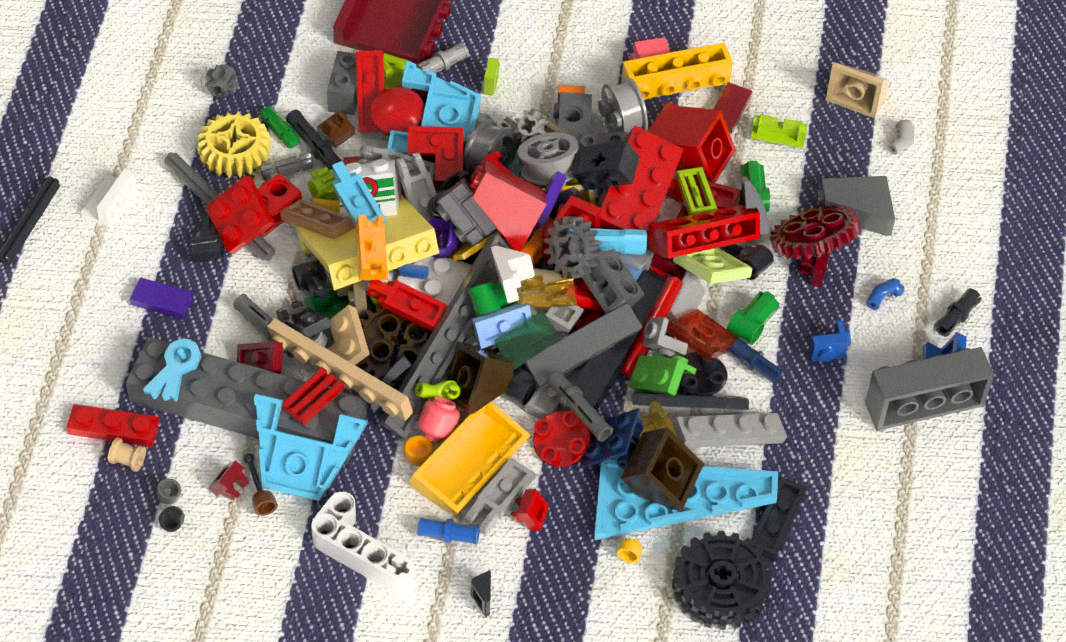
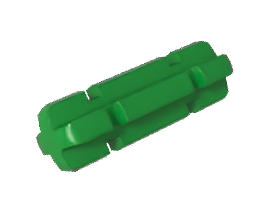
M271 106L260 111L261 119L266 124H269L268 127L280 140H283L284 145L289 149L299 144V136L291 130L292 128L279 114H276L275 109Z

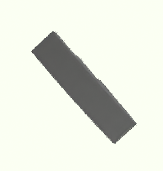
M627 303L565 337L527 360L524 364L534 378L538 388L547 384L548 378L553 373L560 371L566 374L582 366L589 359L614 347L619 341L640 331L642 325Z

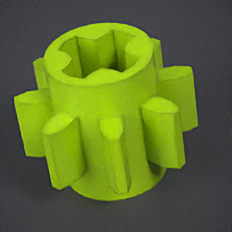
M320 167L310 172L313 179L307 182V186L313 197L329 200L338 197L332 183L336 180L332 173L333 169L328 171L327 167L323 169Z

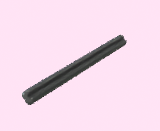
M170 152L167 154V157L164 159L165 165L206 205L219 196L177 153ZM261 235L247 244L263 261L271 260L275 254V249Z

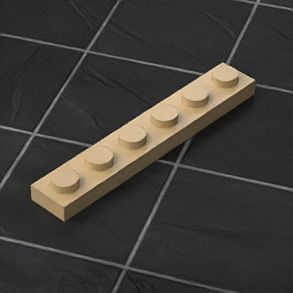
M275 318L267 326L272 337L271 341L283 342V351L285 349L293 353L298 361L303 364L310 363L317 371L322 367L325 368L328 375L332 374L336 377L337 381L340 380L344 383L345 389L357 391L368 403L375 402L390 416L395 417L397 415L405 421L413 413L408 397Z

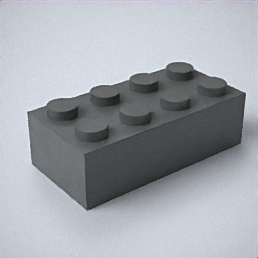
M982 347L964 348L955 353L937 354L931 358L919 361L910 360L902 365L893 367L883 366L872 372L865 404L876 431L985 406L994 373Z

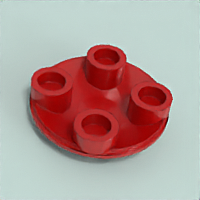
M394 87L379 93L373 100L370 111L371 118L380 129V132L383 135L390 136L391 130L408 132V126H421L425 107L420 96L414 91L407 88Z
M555 411L535 423L533 446L536 454L543 462L554 467H565L576 463L584 456V452L590 443V431L573 411Z

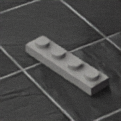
M778 413L676 417L672 423L677 437L687 447L783 443L787 438Z

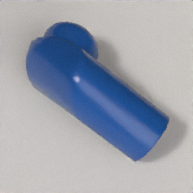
M414 262L397 268L399 274L404 277L427 280L429 275L428 266L417 265Z

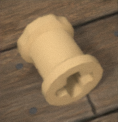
M115 438L108 452V461L111 464L117 462L129 466L132 471L137 472L144 462L146 448L141 445L135 447L123 443L120 438Z

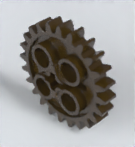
M375 304V314L366 310L365 316L367 320L359 318L369 355L357 363V367H366L365 372L370 375L373 374L375 378L381 380L390 368L389 364L402 323L406 322L407 328L404 332L397 359L404 354L415 361L432 331L385 308L383 309L379 304ZM384 324H392L394 325L396 330H394L393 332H386L381 328V326ZM411 332H419L423 335V338L421 340H413L409 334ZM382 349L387 352L388 356L378 358L373 352ZM409 366L390 382L394 383L397 391L412 366Z

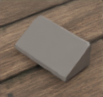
M688 270L682 279L683 286L666 317L669 319L668 324L672 323L681 332L686 331L705 294L704 287L698 277Z

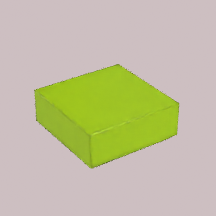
M490 57L484 76L485 95L493 96L495 94L500 61L497 58Z

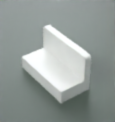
M124 168L118 178L107 175L81 210V216L109 228L137 189L135 173Z

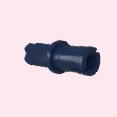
M740 338L732 344L729 354L747 365L748 370H756L774 383L780 379L783 373L782 369L763 357L764 353L762 351H756Z

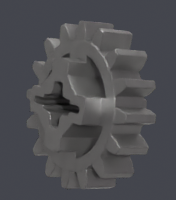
M568 216L563 217L562 220L554 221L555 227L548 228L547 230L551 238L544 239V242L549 244V248L544 250V253L551 255L548 264H555L554 272H562L563 278L572 277L574 279L591 274V267L598 266L595 257L602 254L596 250V246L602 244L601 241L595 240L598 231H591V222H583V217ZM573 229V232L568 233L567 230ZM573 262L579 263L576 266L572 265Z

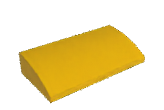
M490 402L466 418L412 475L409 485L439 507L457 515L531 435L493 402Z

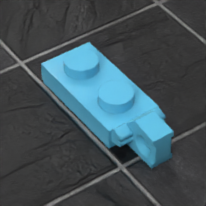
M343 161L333 164L332 173L336 179L332 182L334 191L354 225L356 226L358 215H366L368 221H375L377 216H382L384 224L385 216L360 174H356V172L350 174Z

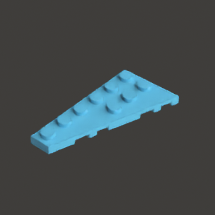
M614 459L601 462L595 540L776 503L778 471L703 466L683 510L677 511L639 497L620 479L625 469L618 467Z

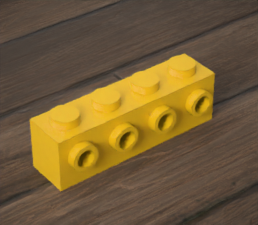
M725 42L623 62L621 83L626 78H632L639 87L644 100L689 90L694 91L710 86H720L730 82L733 61Z

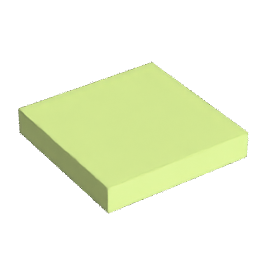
M719 248L673 258V262L710 284L750 278L752 273L750 266Z

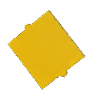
M496 228L475 245L471 246L467 242L448 257L454 261L465 260L483 248L491 234L498 233L500 236L502 234Z

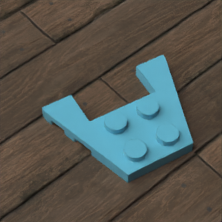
M406 61L402 87L428 91L421 126L463 127V148H465L464 141L466 135L476 128L481 95L453 81L449 83L436 77V73L429 70L423 71L417 68L416 64ZM391 130L387 149L408 155V132Z
M255 394L254 404L257 409L256 425L260 441L259 458L262 487L321 501L365 429L368 420L340 414L332 444L278 431L277 425L283 400Z

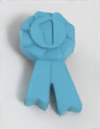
M184 338L170 343L164 354L167 365L143 389L144 393L151 394L153 399H156L164 389L162 393L164 401L172 399L177 402L182 375L197 368L202 358L196 342Z

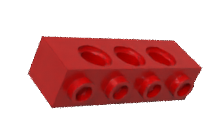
M736 205L649 224V251L668 259L760 239V212L751 208L746 209L744 205Z

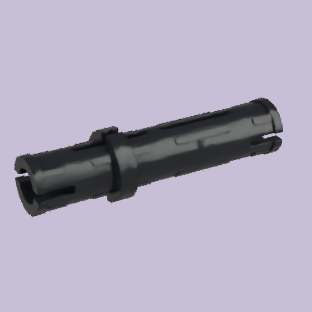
M298 109L288 113L286 122L291 125L300 138L308 145L313 157L320 160L328 168V171L333 169V164L342 161L332 150L330 142L323 140Z

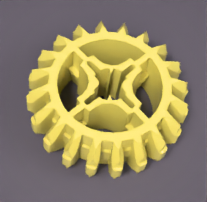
M227 111L226 116L221 117L217 114L216 121L208 119L207 126L201 127V134L197 138L198 154L203 165H207L209 172L216 170L218 176L226 173L230 179L232 174H237L239 178L245 172L251 175L253 169L260 170L261 163H266L268 155H270L271 141L265 124H261L259 118L252 119L250 113L241 116L239 111L236 115H231Z

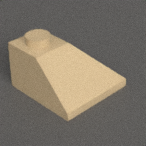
M834 62L826 101L876 118L886 98L890 79Z

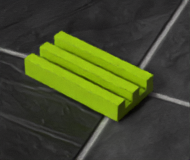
M703 167L676 171L675 178L688 215L717 210ZM693 175H697V178L699 180L702 192L707 203V206L705 207L703 205ZM685 176L689 183L697 208H695L692 197L690 195L687 183L684 178Z

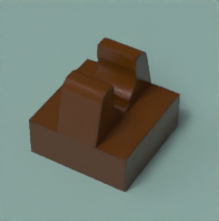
M337 111L317 126V133L325 140H328L334 148H337L355 135V127L349 122L347 116L341 111Z

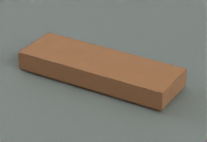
M302 199L280 211L282 220L331 239H336L355 228L350 217Z

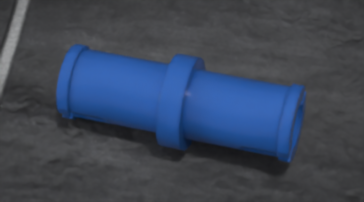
M420 517L417 534L418 536L443 539L445 543L458 541L477 545L480 536V526L454 523L453 519L440 521Z

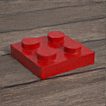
M244 176L205 206L228 253L235 254L275 224L252 177Z

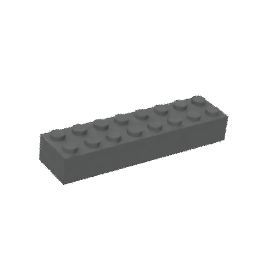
M148 337L126 381L129 402L259 439V431H257L256 425L257 409L254 404L255 394L282 399L284 402L306 381L200 352L202 358L197 368L182 375L177 402L172 399L164 401L162 397L164 389L156 399H153L151 394H145L143 389L167 365L164 354L170 343ZM326 388L320 395H318V398H317L313 403L308 404V405L300 412V414L302 415L310 406H312V405H313L320 397H322L330 388ZM341 392L304 426L281 407L277 430L333 444L340 414L367 420V401L362 397ZM356 444L354 445L344 464L348 465Z

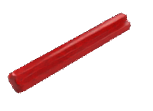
M668 277L621 368V373L629 378L633 376L639 355L647 356L650 348L643 346L645 326L650 318L667 317L683 286V282L677 277Z

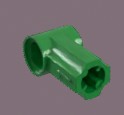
M748 161L740 166V179L741 177L749 179L757 190L766 212H769L770 190L766 188L764 165L759 164L758 161ZM742 186L740 193V205H743Z
M489 282L468 289L476 317L523 301L524 294L526 293L524 284L520 282L521 287L516 289L519 300L510 303L507 302L501 282L495 284Z
M759 292L743 311L739 309L735 312L729 321L727 331L753 345L762 334L765 324L779 309L780 303L770 292Z

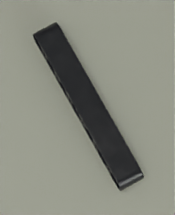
M648 270L643 272L637 282L645 295L631 307L642 327L667 278ZM640 331L619 341L614 347L589 359L574 382L573 386L580 388L583 393L582 396L596 411H598L619 377L621 368ZM562 404L559 411H570L571 409Z

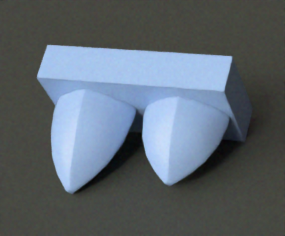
M526 301L472 319L477 343L481 349L535 331L530 307Z

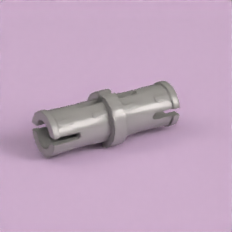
M460 42L448 50L436 52L435 56L418 63L416 67L423 71L429 70L434 73L442 70L445 72L450 69V66L468 58L469 52L464 43Z

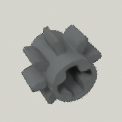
M221 64L216 65L214 69L209 68L205 79L208 80L205 84L208 91L213 96L219 98L227 97L229 92L234 94L239 85L236 82L238 76L235 70L228 65Z

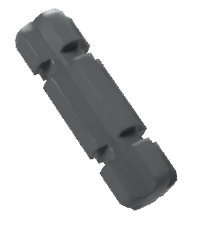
M310 153L299 155L297 159L296 156L275 161L274 165H271V163L261 165L260 172L263 180L271 179L278 173L286 176L300 172L299 169L301 168L303 171L312 169L314 167L313 158Z

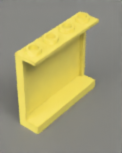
M401 194L397 215L385 217L388 271L439 253L434 228ZM296 226L302 252L305 255L313 253L330 274L334 290L362 281L359 280L356 228L336 239H331Z

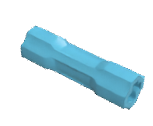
M590 228L591 231H598L595 240H599L602 243L596 246L598 251L615 249L616 252L634 255H643L646 252V230ZM569 229L567 232H573V229Z

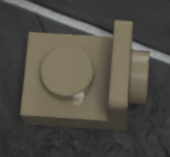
M364 280L336 289L338 297L349 296V305L357 309L359 318L366 317L367 302Z

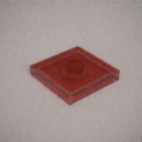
M699 309L669 321L666 329L668 333L681 342L687 343L689 348L708 361L728 353L732 344L739 339Z

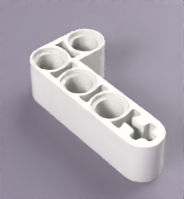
M347 492L333 494L312 521L314 547L393 593H409L415 585L413 561L353 527L356 521L354 497ZM341 509L348 510L346 512H338ZM323 531L331 532L328 534H321V532ZM348 545L356 546L354 548H346ZM373 559L381 560L378 563L370 562Z

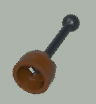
M246 453L243 456V461L248 465L257 489L252 498L254 511L260 516L269 515L278 507L276 498L272 492L263 490L253 463L255 457L251 453Z

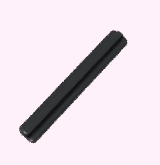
M48 176L44 180L1 247L0 263L5 265L12 263L60 188L57 178Z

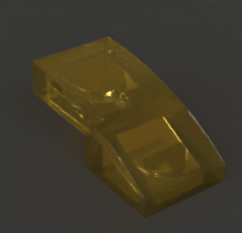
M543 275L520 281L521 287L516 289L519 298L517 302L537 307L577 305L573 279L545 284Z

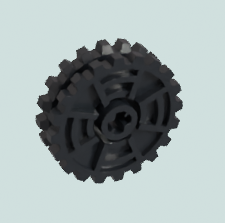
M718 531L715 536H712L710 532L703 533V539L699 540L694 537L690 540V547L684 545L681 548L680 554L682 557H676L674 564L676 567L673 570L672 589H676V592H674L675 601L682 602L680 606L683 613L690 612L692 614V621L702 620L704 621V627L711 628L715 624L718 625L719 630H726L727 625L739 628L741 627V621L750 623L754 620V613L759 615L764 609L762 604L767 603L769 599L772 571L767 570L770 566L769 559L762 558L763 550L760 547H752L753 541L747 538L743 541L739 539V534L734 532L731 536H726L724 531Z

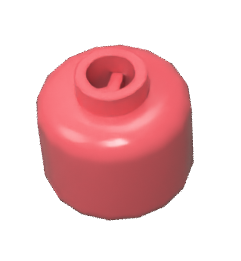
M437 396L434 397V400L425 402L417 425L424 432L423 436L426 439L440 442L441 439H447L455 431L460 413L455 408L456 404L453 401Z

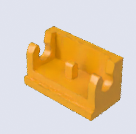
M358 215L355 228L359 280H388L385 224H383L382 216H377L375 221H368L366 215Z

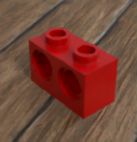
M280 173L271 179L265 180L257 188L275 222L274 225L260 234L262 237H265L285 222L280 214L283 208L302 199V192Z

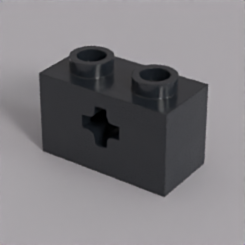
M627 141L580 147L572 175L585 190L633 184L640 156Z

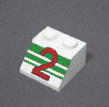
M378 159L372 163H350L345 166L350 174L353 172L360 174L385 217L397 215L402 188L395 160ZM340 201L341 214L350 217Z

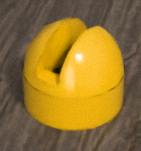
M626 537L619 544L617 556L625 562L636 563L640 560L642 545L637 538L630 540V537Z

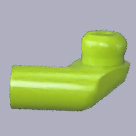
M446 380L434 385L419 382L415 388L416 396L434 400V397L437 396L446 399H456L461 392L458 384L452 380Z

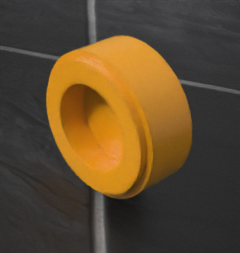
M412 436L404 444V457L412 465L421 466L433 454V444L424 436Z

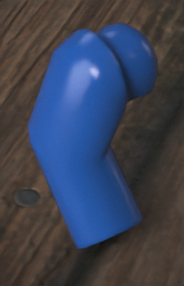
M897 278L881 282L873 288L866 301V305L873 310H877L886 295L891 293L895 298L901 296L905 291V287Z

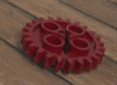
M834 205L827 209H824V206H820L819 209L811 207L809 211H799L797 216L789 215V220H781V225H775V230L770 232V240L774 253H778L779 257L785 255L786 259L795 256V259L798 260L802 256L810 259L812 255H816L819 258L825 252L832 254L833 249L841 250V245H850V240L857 239L856 234H860L861 227L856 212H852L851 208L844 209V206H840L835 209Z

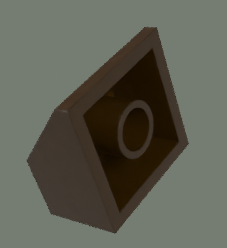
M458 341L446 380L455 381L460 387L461 392L459 397L449 400L468 413H476L506 392L508 384L513 377L515 363L486 347L481 349L477 345Z
M665 427L642 433L620 479L639 497L677 511H682L704 463L670 429Z

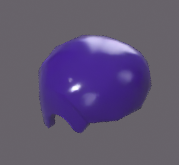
M432 217L428 220V223L435 230L439 253L431 257L446 258L455 252L460 243V239L454 232V229L457 227L450 219L445 221L444 219Z

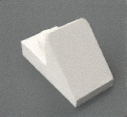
M500 246L491 247L496 271L507 302L519 300L516 289L521 287L520 281L532 278L535 275L530 255Z

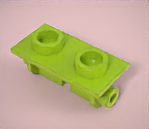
M763 113L760 116H754L750 139L797 148L804 147L808 125L803 124V121L784 119V122L778 121L779 118L766 116Z

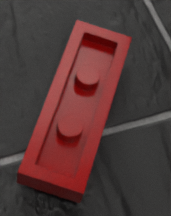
M356 51L358 132H380V129L371 118L370 110L375 97L385 90L384 51Z
M73 404L66 430L68 435L109 441L120 438L123 443L153 447L160 419L159 416Z

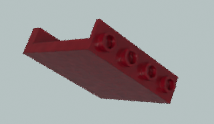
M345 0L333 25L334 44L361 51L383 50L386 54L408 60L417 65L426 61L427 57H432L435 48L434 41L436 38L439 39L441 37L444 19L448 20L451 13V3L456 0Z

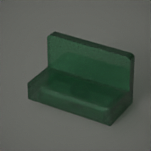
M541 311L496 338L494 343L504 358L515 363L513 368L515 369L559 342L560 338L545 313Z

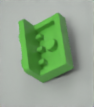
M652 353V356L639 355L629 388L637 392L676 396L682 374L695 375L697 369L688 365L686 358L678 355H672L671 358L658 353Z

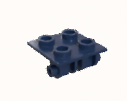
M637 408L605 419L607 424L613 428L612 435L605 441L600 442L591 433L590 443L584 452L580 467L583 469L614 459L618 467L625 469L644 428L642 420L638 418L640 409Z

